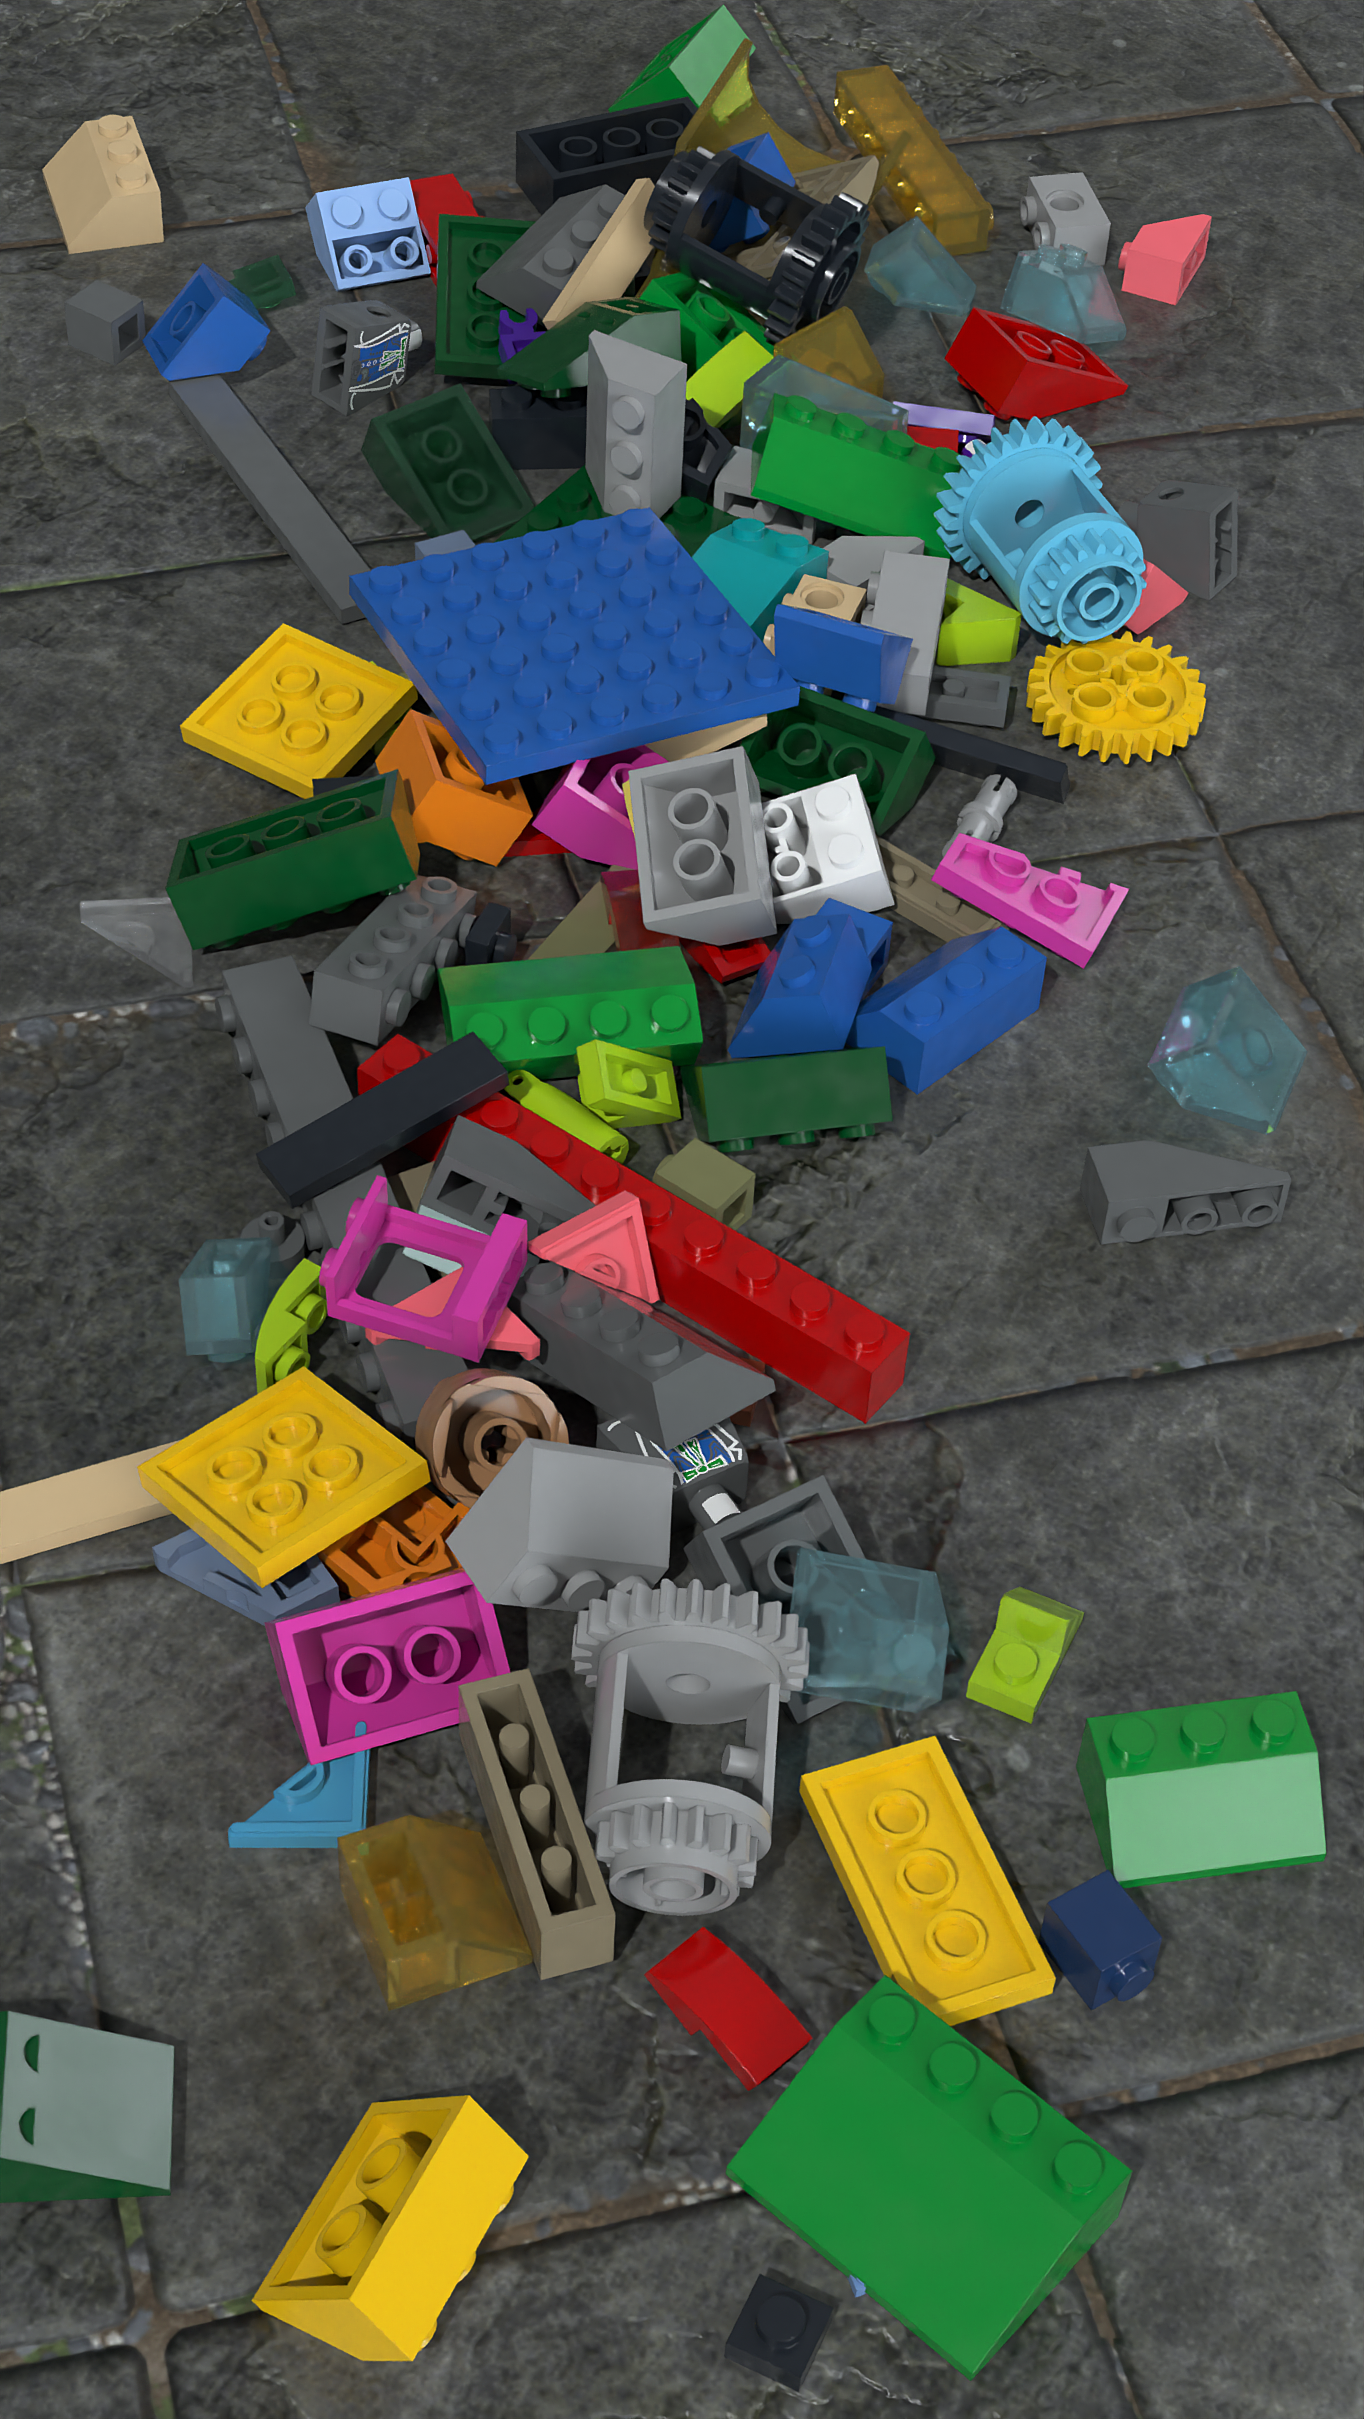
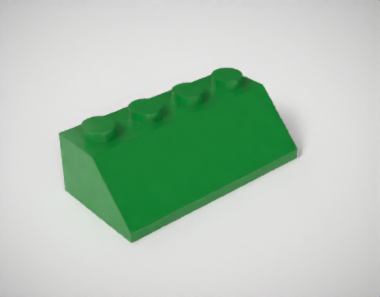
M774 393L752 445L750 495L866 536L918 537L925 541L923 555L950 559L951 555L944 547L945 543L936 531L941 525L934 517V512L944 507L936 495L938 492L952 488L944 478L945 473H959L962 466L956 459L960 454L949 448L937 447L933 449L916 443L909 435L901 431L888 430L885 432L868 426L862 419L853 414L844 412L834 414L817 408L812 401L802 396L791 395L786 397Z
M679 946L438 968L447 1046L474 1032L508 1071V1074L515 1070H525L539 1080L578 1076L580 1074L576 1047L595 1039L670 1060L673 1067L694 1065L703 1044L695 982ZM517 1079L514 1082H522L523 1080Z

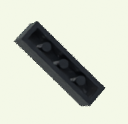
M516 385L500 389H489V445L492 471L576 469L586 464V387H572L570 396L559 398L540 396L539 389L529 390Z

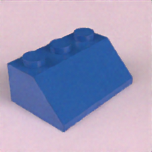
M1004 927L952 939L861 1001L846 1043L851 1047L885 1046L888 1074L918 1095L1039 1009L1047 957Z

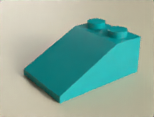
M740 518L733 521L732 524L710 534L692 558L763 642L769 624H774V613L777 604H782L786 593L794 594L803 575L826 579L829 551L809 544L808 539L803 536L782 534L768 529L760 520Z

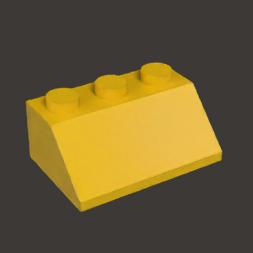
M470 2095L371 2103L251 2301L262 2311L362 2361H413L417 2353L432 2339L437 2327L436 2319L456 2284L471 2270L476 2259V2249L494 2217L509 2203L514 2192L513 2184L529 2156Z

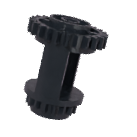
M698 146L696 151L692 149L690 153L687 151L679 152L667 165L649 198L643 223L644 228L649 231L648 236L651 237L649 245L665 253V261L668 266L688 275L763 317L766 320L764 327L767 328L763 335L767 338L766 342L787 354L793 355L795 350H801L804 341H810L814 328L818 330L829 319L843 299L859 264L861 256L860 246L866 238L863 234L869 225V222L866 220L870 215V211L867 210L869 207L867 204L844 192H841L839 196L835 195L830 204L821 203L744 161L729 150H722L715 154L702 146ZM734 196L760 210L759 216L765 223L775 225L777 221H780L796 230L785 248L771 280L762 277L709 247L730 209Z

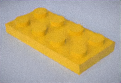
M936 1736L801 1775L799 1789L801 1797L884 1975L889 1977L949 2026L1053 1993L1056 1977Z

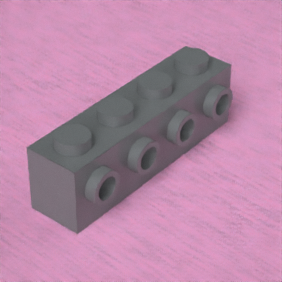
M417 875V880L411 881L408 887L389 895L314 970L309 1025L378 1045L395 1026L400 1027L403 1025L410 1009L419 1000L424 1001L428 997L433 984L438 980V968L453 967L456 959L465 951V938L479 918V916L474 915L477 892L459 887L448 878Z

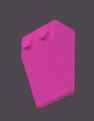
M641 745L586 760H576L575 763L564 765L532 825L581 858L638 870L635 837L625 804L622 784L629 780L628 771L663 764L669 761L647 746Z

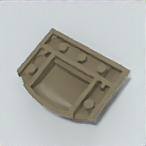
M875 155L794 173L792 176L796 183L793 188L825 204H830L835 195L839 196L841 192L847 193L868 204L876 180L879 162ZM777 221L775 225H769L770 231L762 239L752 244H745L743 241L729 245L721 254L762 277L771 279L785 248L796 230Z

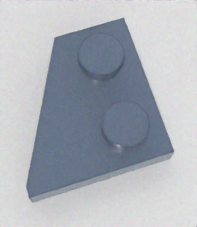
M192 1529L152 1547L154 1562L159 1571L264 1626V1622L340 1602L339 1587L317 1555L312 1556L272 1583L261 1588Z

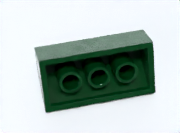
M396 769L180 839L165 889L192 949L197 950L212 945L213 948L228 947L241 940L247 933L266 927L270 931L281 930L297 922L300 916L322 910L324 913L338 912L349 907L357 898L376 892L380 895H391L408 887L411 881L417 880L420 852L399 770Z

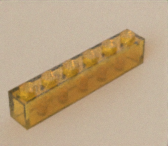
M888 65L837 72L833 113L863 157L875 155L879 162L878 179L933 259L986 251L988 231L992 230L994 225L992 206L988 201L984 200L975 187L973 179L968 177L961 168L955 154L950 152L943 143L937 129L933 128L923 115L921 107L915 104L906 91L904 83L898 80Z

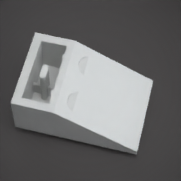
M856 774L762 803L776 924H791L794 919L816 915L828 898L868 913L895 905L870 812Z

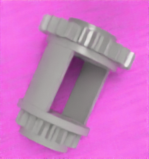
M662 1579L660 1589L655 1590L640 1582H634L631 1595L616 1589L608 1590L607 1601L592 1598L589 1600V1610L578 1612L577 1624H574L571 1660H575V1673L586 1675L585 1685L587 1687H596L584 1826L591 1846L594 1849L604 1883L609 1884V1890L613 1896L631 1907L657 1914L677 1916L701 1915L722 1910L736 1900L740 1893V1887L752 1888L757 1871V1861L762 1859L770 1849L779 1701L788 1702L790 1701L791 1691H801L803 1689V1678H808L810 1642H808V1629L798 1627L799 1616L797 1614H781L782 1603L779 1601L759 1605L758 1592L750 1591L740 1596L731 1595V1586L727 1583L718 1586L714 1591L704 1590L703 1584L699 1579H693L687 1588H677L669 1579ZM623 1709L648 1718L681 1724H721L747 1718L745 1748L728 1744L724 1750L721 1763L722 1774L743 1778L742 1794L717 1785L675 1779L641 1780L617 1785Z

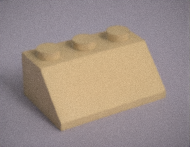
M106 115L99 120L85 121L42 169L43 178L68 253L74 254L164 242L160 189L133 117Z

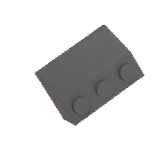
M605 184L559 198L477 280L476 288L524 316L526 315V309L532 308L537 313V323L546 328L542 322L625 195Z

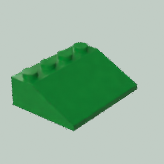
M886 1975L834 2025L726 2167V2175L846 2277L849 2278L851 2274L855 2279L858 2278L863 2282L866 2287L865 2293L969 2381L973 2380L1118 2218L1132 2174L1131 2169Z

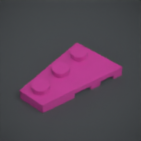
M962 833L958 834L931 879L933 882L949 890L954 896L970 902L999 919L1004 925L1020 931L1049 948L1056 955L1070 960L1083 969L1129 891L1128 888L1113 883L1109 884L1106 891L1081 883L1080 872L1062 866L1057 874L1033 867L1023 853Z

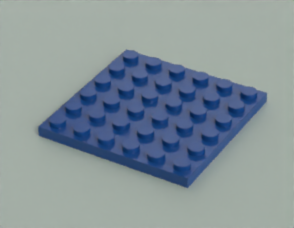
M650 507L630 509L622 514L596 520H581L574 525L548 531H533L524 536L500 542L481 543L473 548L443 555L432 554L421 560L394 566H380L368 572L349 576V595L485 785L575 763L576 760H586L798 706L800 686L782 665L775 662V656Z

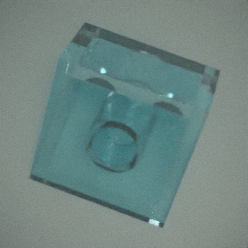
M1061 243L1059 249L1040 244L1038 250L1018 252L1000 309L1082 344L1124 340L1127 332L1103 267L1086 260L1087 251L1070 244Z
M1237 966L1182 988L1151 1056L1148 1067L1155 1074L1158 1082L1166 1087L1183 1109L1268 1134L1277 1128L1308 1051L1244 970Z

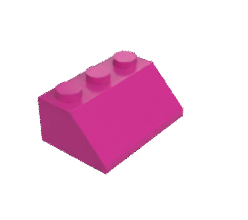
M463 1568L264 1622L281 1690L310 1765L458 1724V1685L511 1673L493 1603H486ZM357 1722H365L367 1726L366 1733L355 1736Z

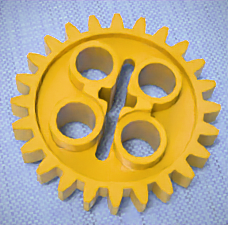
M1126 631L1121 639H1114L1112 634L1098 640L1088 641L1086 644L1077 643L1071 639L1068 644L1061 641L1060 648L1047 645L1045 657L1036 656L1034 668L1029 671L1026 707L1033 709L1032 722H1044L1042 730L1044 736L1060 733L1058 746L1062 748L1076 743L1079 745V756L1086 755L1092 749L1099 752L1101 762H1106L1111 753L1118 754L1124 764H1129L1131 754L1135 753L1146 762H1150L1154 749L1165 756H1170L1173 744L1185 747L1187 746L1188 736H1196L1199 722H1202L1204 714L1206 685L1198 682L1200 675L1198 669H1187L1189 659L1187 656L1171 658V645L1155 649L1152 647L1153 637L1148 636L1138 643L1133 641L1131 631Z

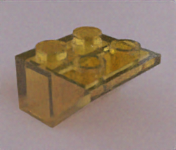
M407 1815L337 1838L340 1888L388 2011L533 1963L532 1952L480 1832Z

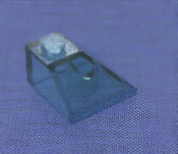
M800 1548L797 1551L790 1614H797L799 1616L798 1627L808 1629L810 1648L808 1678H803V1689L795 1692L918 1713L942 1699L949 1625L937 1573Z

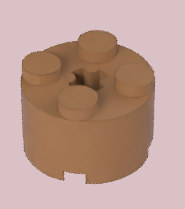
M482 1368L467 1370L439 1381L420 1411L416 1425L415 1446L416 1452L427 1460L430 1482L445 1495L471 1509L526 1437L569 1444V1437L562 1415L558 1412L548 1395L537 1385L500 1370ZM493 1430L501 1433L502 1440L499 1446L491 1445L487 1451L481 1448V1441L484 1435H490Z

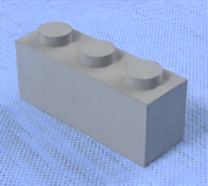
M885 550L881 572H870L866 604L874 605V610H863L861 624L913 638L895 705L877 703V706L901 713L925 716L946 596L950 559Z

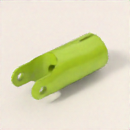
M515 1070L508 1074L509 1086L505 1087L504 1090L515 1099L514 1102L623 1164L629 1150L628 1140L625 1136L567 1093L551 1084L540 1081L530 1072ZM517 1079L523 1080V1082L519 1085L513 1084V1082Z

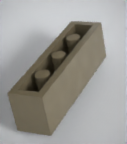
M529 1668L458 1685L459 1736L540 1980L612 1962L614 1956L615 1911Z

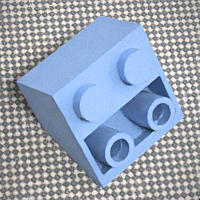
M409 177L315 193L305 207L316 255L337 292L429 276L431 274Z

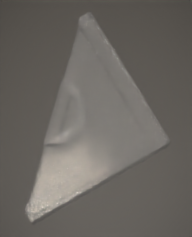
M169 897L80 901L81 923L182 987H193L192 947Z

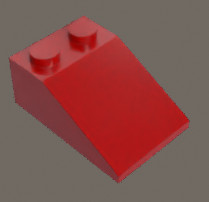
M973 307L944 358L959 373L957 380L966 388L979 393L986 400L983 404L985 409L1003 420H1009L1011 416L1027 420L1037 416L1040 419L1123 395L1128 388V385L1074 333Z

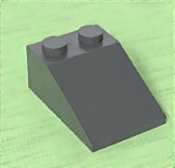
M824 1475L702 1531L683 1548L698 1579L703 1584L704 1590L714 1591L718 1586L727 1583L731 1586V1595L740 1596L750 1591L758 1592L759 1605L779 1601L782 1603L781 1614H797L799 1616L798 1627L808 1629V1642H810L808 1678H803V1689L801 1691H791L790 1701H779V1705L794 1726L919 1664Z

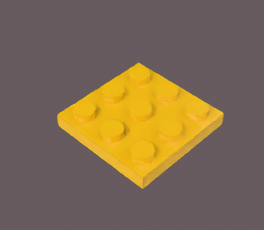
M283 623L180 725L184 742L299 797L307 799L313 797L312 779L343 777L418 700V695L412 681Z
M304 1366L137 1466L141 1485L147 1492L261 1588L272 1583L431 1481L427 1460Z

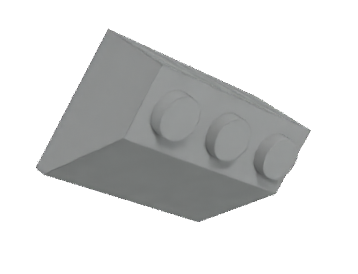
M594 330L589 335L585 468L604 512L618 515L630 509L650 507L660 519L681 497L687 364Z
M736 747L628 771L643 923L646 929L718 946L777 934L760 787L744 747Z
M526 1437L445 1542L486 1603L571 1612L588 1611L589 1600L592 1598L607 1601L608 1590L616 1589L631 1595L634 1582H640L652 1589L668 1570L674 1469L667 1459Z

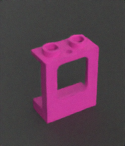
M377 1175L365 1199L358 1197L353 1202L346 1221V1235L339 1249L331 1247L322 1262L319 1284L326 1288L328 1316L479 1363L528 1261L527 1220L502 1213L491 1236L388 1205L387 1178ZM395 1243L461 1264L463 1271L443 1311L439 1315L425 1317L361 1297L356 1293V1289L380 1245Z

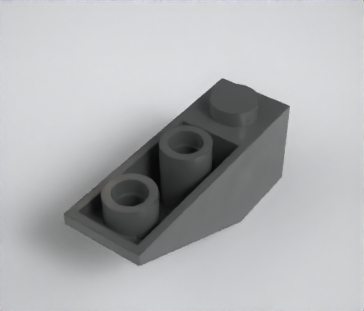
M1142 1140L1088 1147L1080 1191L1100 1245L1127 1241L1139 1242L1145 1239L1183 1234H1201L1206 1231L1246 1226L1258 1227L1269 1223L1281 1222L1291 1184V1177L1288 1172L1152 1140Z

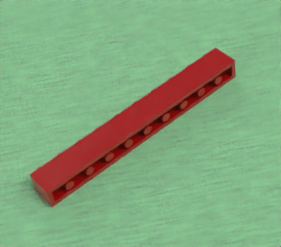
M400 1034L395 1035L357 1068L358 1096L427 1058L432 1053ZM499 1092L458 1114L518 1142L594 1205H598L625 1190L638 1197L659 1299L663 1303L758 1360L765 1362L768 1366L865 1424L903 1385L910 1338L908 1331ZM458 1115L403 1147L428 1162L435 1161Z

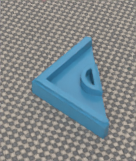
M357 1722L355 1736L366 1733L367 1726L365 1722ZM371 1748L314 1765L308 1763L273 1791L274 1798L245 1822H236L229 1827V1848H366Z

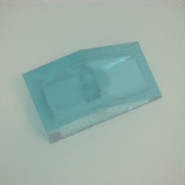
M915 216L873 244L864 268L871 285L878 292L884 293L894 306L962 317L969 312L977 285L918 216Z
M270 1237L209 1239L203 1243L179 1278L187 1355L207 1354L208 1359L213 1362H232L246 1357L247 1353H253L256 1348L262 1321L267 1312L271 1259Z

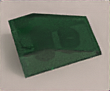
M461 383L371 419L361 452L385 492L430 538L464 530L473 543L512 527L535 507Z

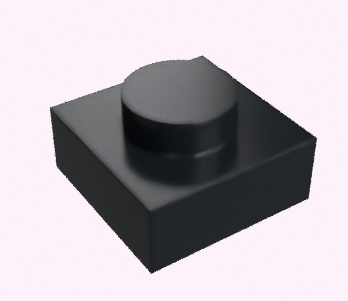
M488 902L465 938V966L510 962L513 960L517 946V936L511 934V908Z
M759 2274L727 2339L724 2357L799 2392L832 2322L834 2308Z

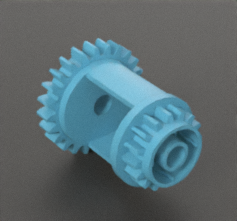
M1037 416L1031 418L1026 430L1017 419H1014L1010 424L1008 434L1002 435L996 427L991 428L990 443L985 445L977 439L972 441L976 453L971 458L964 455L956 457L958 463L962 466L959 473H945L944 478L952 488L938 492L936 495L944 506L934 512V517L941 525L936 531L945 543L944 547L956 562H960L968 573L976 570L982 579H987L991 575L1033 629L1051 637H1059L1063 643L1068 644L1071 639H1074L1082 644H1086L1088 641L1104 638L1122 627L1140 604L1142 589L1146 588L1147 585L1146 581L1141 577L1142 572L1146 570V565L1143 561V550L1138 537L1098 490L1102 488L1103 483L1095 474L1101 467L1093 458L1094 452L1069 425L1062 428L1057 420L1052 418L1044 426Z

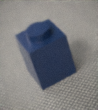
M1106 1870L1047 1903L1038 1942L1092 2011L1115 1997L1118 2001L1129 2000L1142 1992L1150 1984L1154 1977L1153 1970L1162 1937L1110 1871Z

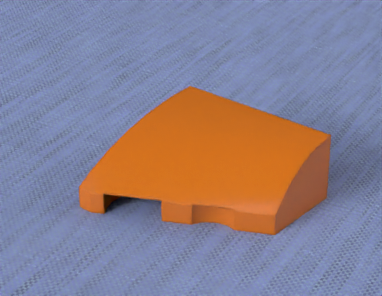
M422 1486L320 1551L318 1558L337 1583L339 1591L352 1597L366 1595L462 1568V1566L445 1541L470 1508L458 1502L452 1509L429 1489Z

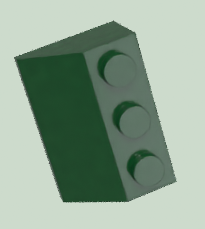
M800 686L798 706L767 713V726L745 736L739 746H743L758 779L760 792L776 798L856 774L870 812L875 834L878 837L913 807L936 758L926 732Z
M885 1046L851 1047L840 1050L806 1052L680 1067L681 1078L697 1137L700 1141H716L717 1151L719 1152L754 1149L753 1137L777 1134L778 1145L815 1142L814 1130L836 1127L838 1128V1138L875 1135L874 1123L893 1121Z

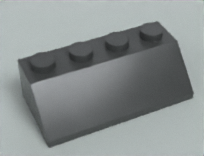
M552 1261L529 1268L524 1273V1276L519 1278L506 1305L540 1339V1355L528 1361L529 1363L666 1452L776 1391L774 1379L634 1295L597 1282ZM516 1352L517 1355L525 1359L519 1352Z

